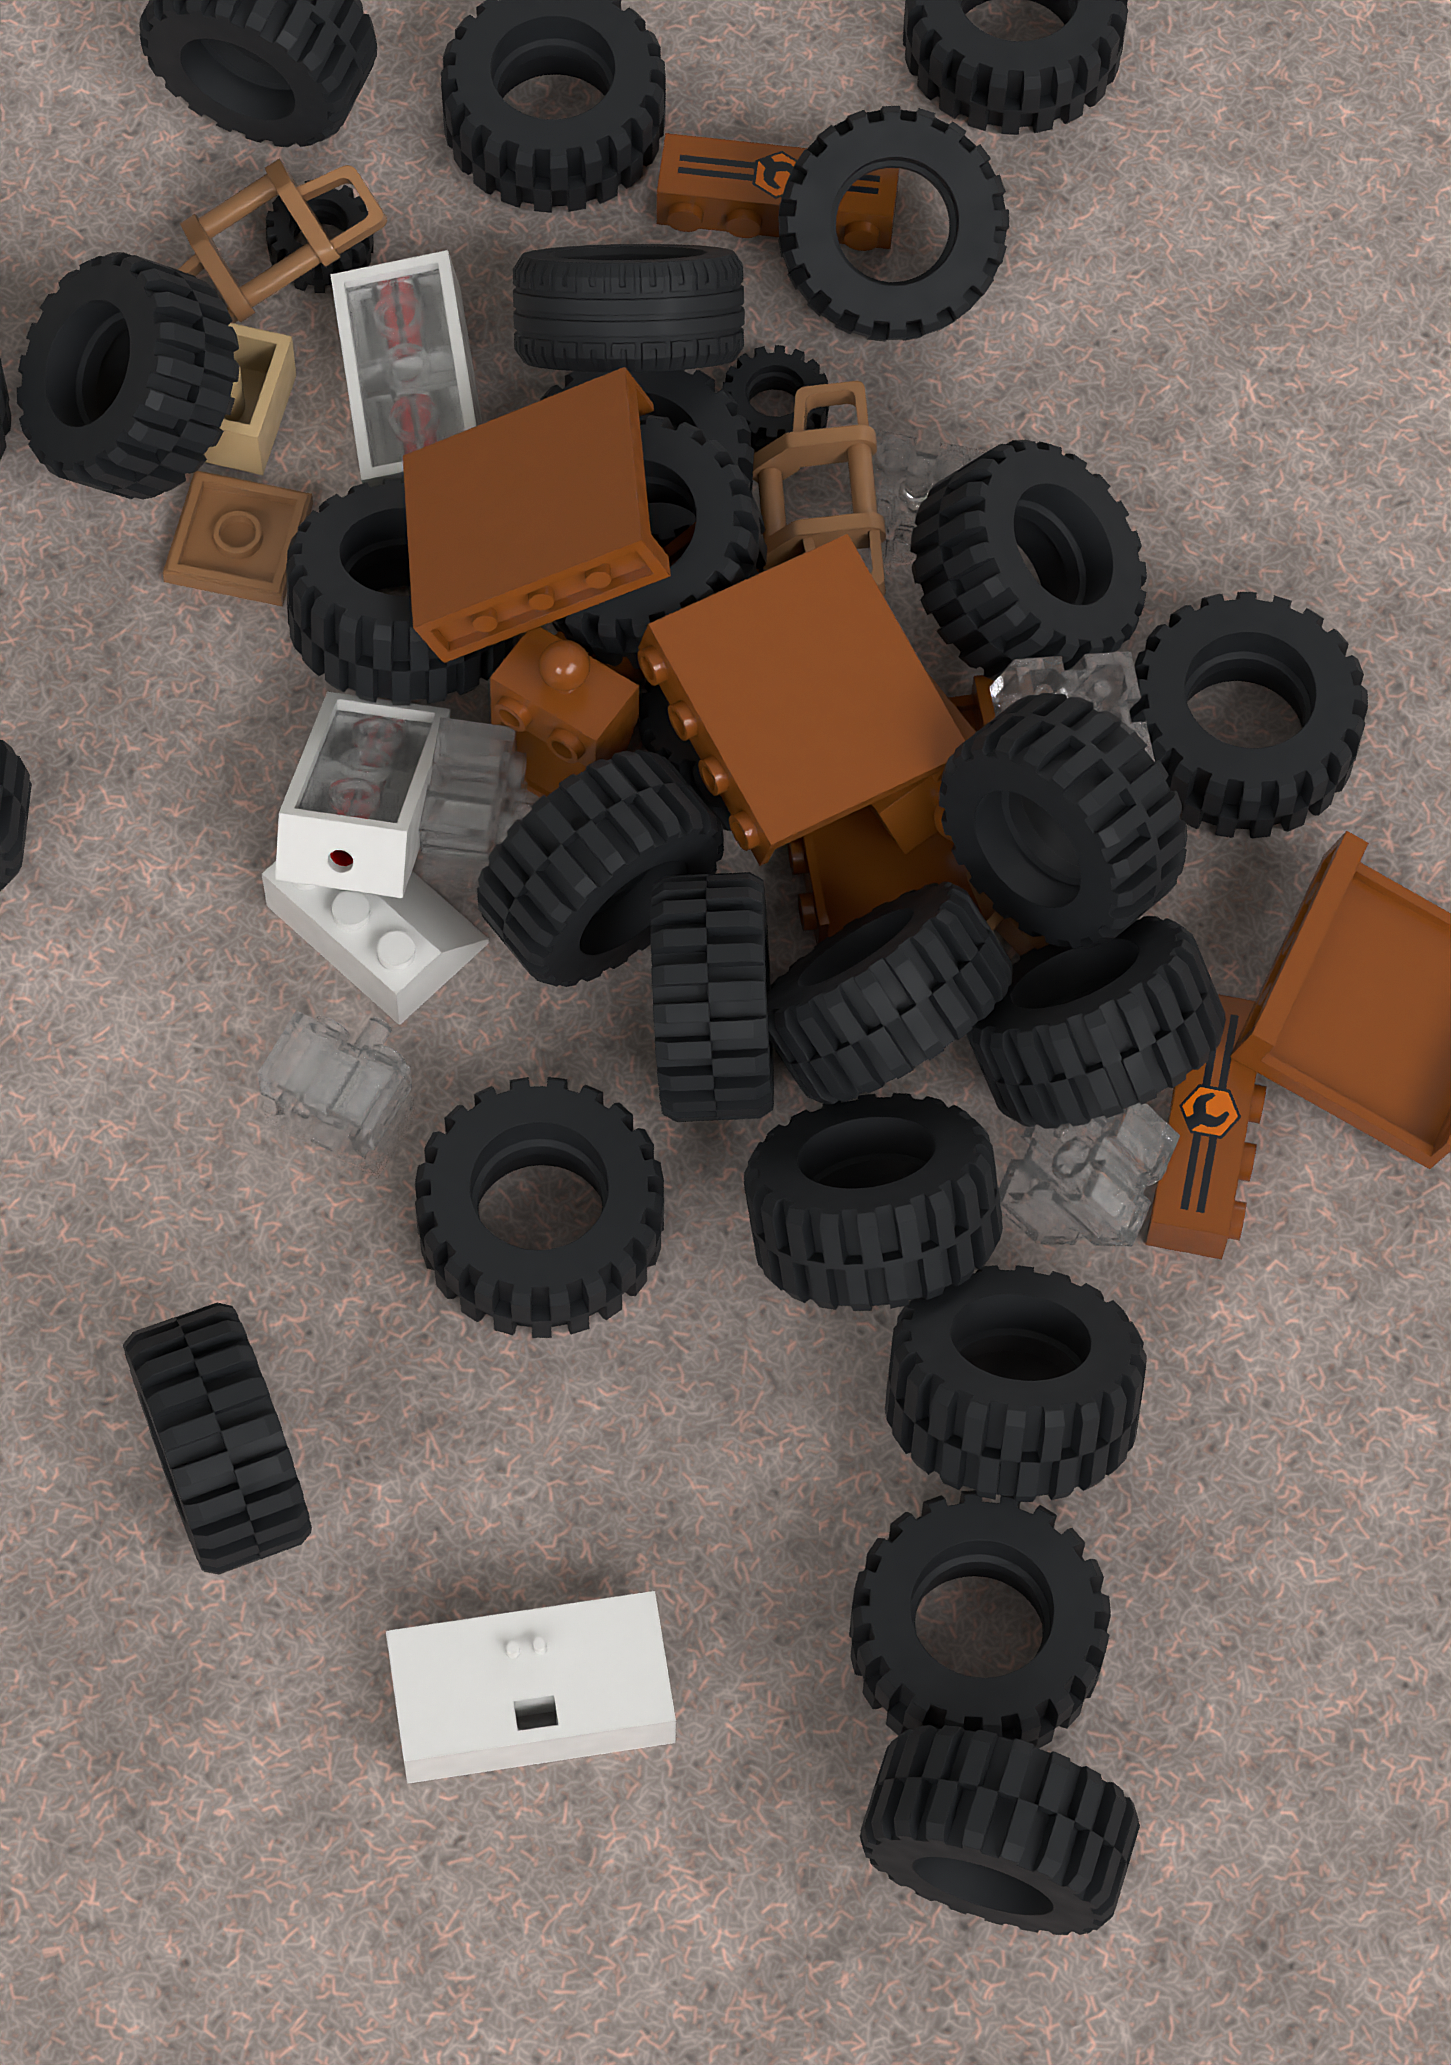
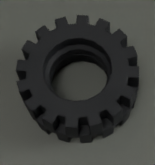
M345 184L340 190L334 188L307 201L320 224L335 226L343 232L368 216V211L360 196L354 198L353 189ZM279 195L272 202L273 211H268L266 217V241L272 266L304 246L295 240L301 229ZM373 234L341 253V257L327 267L320 263L294 280L295 288L305 291L308 285H313L315 293H325V286L332 285L330 274L369 267L371 253L374 250Z
M775 345L773 353H767L765 346L754 348L753 358L744 353L737 358V368L730 366L726 372L722 389L728 391L737 402L738 415L746 418L751 431V447L755 449V453L782 435L793 432L794 411L791 414L780 417L767 416L756 411L750 404V400L754 396L771 389L783 390L795 396L797 390L801 387L828 384L825 373L820 374V365L814 359L807 363L804 362L805 352L796 348L792 355L786 354L785 346ZM829 406L817 407L809 411L806 430L826 428Z

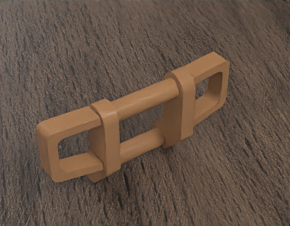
M277 159L265 167L267 174L200 218L193 214L180 223L195 254L177 270L196 276L205 268L229 306L227 310L233 320L231 323H236L238 320L239 322L246 320L256 313L253 308L254 306L320 263L327 267L339 259L341 253L386 225L387 217L354 167L350 165L339 167L298 186L281 159ZM343 184H352L367 206L368 216L330 240L307 201ZM279 195L305 235L308 243L240 287L212 238Z
M849 381L805 386L798 389L795 394L793 432L782 435L754 453L753 480L759 486L761 515L766 529L763 533V538L768 547L767 564L763 569L769 570L848 534L856 549L871 548L873 568L871 575L884 597L886 585L881 544L886 540V526L884 517L878 513L872 460V456L877 452V439L875 430L869 426L866 392L862 382ZM851 404L856 407L858 425L806 430L807 415L813 408ZM848 462L853 513L799 519L787 525L783 480L799 471L800 467Z

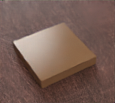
M203 471L194 472L163 570L164 582L283 607L287 593V550L291 538L298 532V526L311 513L313 506L312 494Z

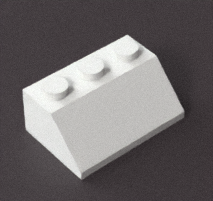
M276 861L262 873L267 907L399 1025L489 944L488 937L413 871L411 872L403 898L275 880Z

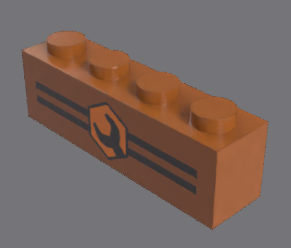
M665 133L657 186V224L668 225L682 232L706 229L729 232L739 238H753L758 235L779 237L778 214L785 185L795 163L807 148ZM884 168L872 171L859 178L850 186L839 204L836 216V232L839 244H845L858 251H869L875 248L891 249L900 168Z
M1218 994L1226 1016L1221 1042L1216 1051L1209 1052L1208 1061L1200 1069L1191 1070L1186 1074V1080L1173 1088L1145 1245L1222 1260L1227 1240L1239 1241L1241 1237L1247 1202L1237 1201L1235 1196L1238 1180L1250 1182L1257 1144L1245 1142L1248 1122L1260 1124L1267 1086L1255 1084L1257 1072L1230 1057L1255 1001Z

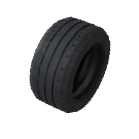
M609 244L556 247L525 252L513 268V285L516 286L513 289V307L516 308L513 311L514 329L517 330L514 333V349L523 363L529 366L564 371L613 372L623 367H626L629 372L672 371L713 367L735 361L744 347V329L741 328L745 324V309L741 306L744 304V286L741 285L744 280L743 264L733 250L700 245Z

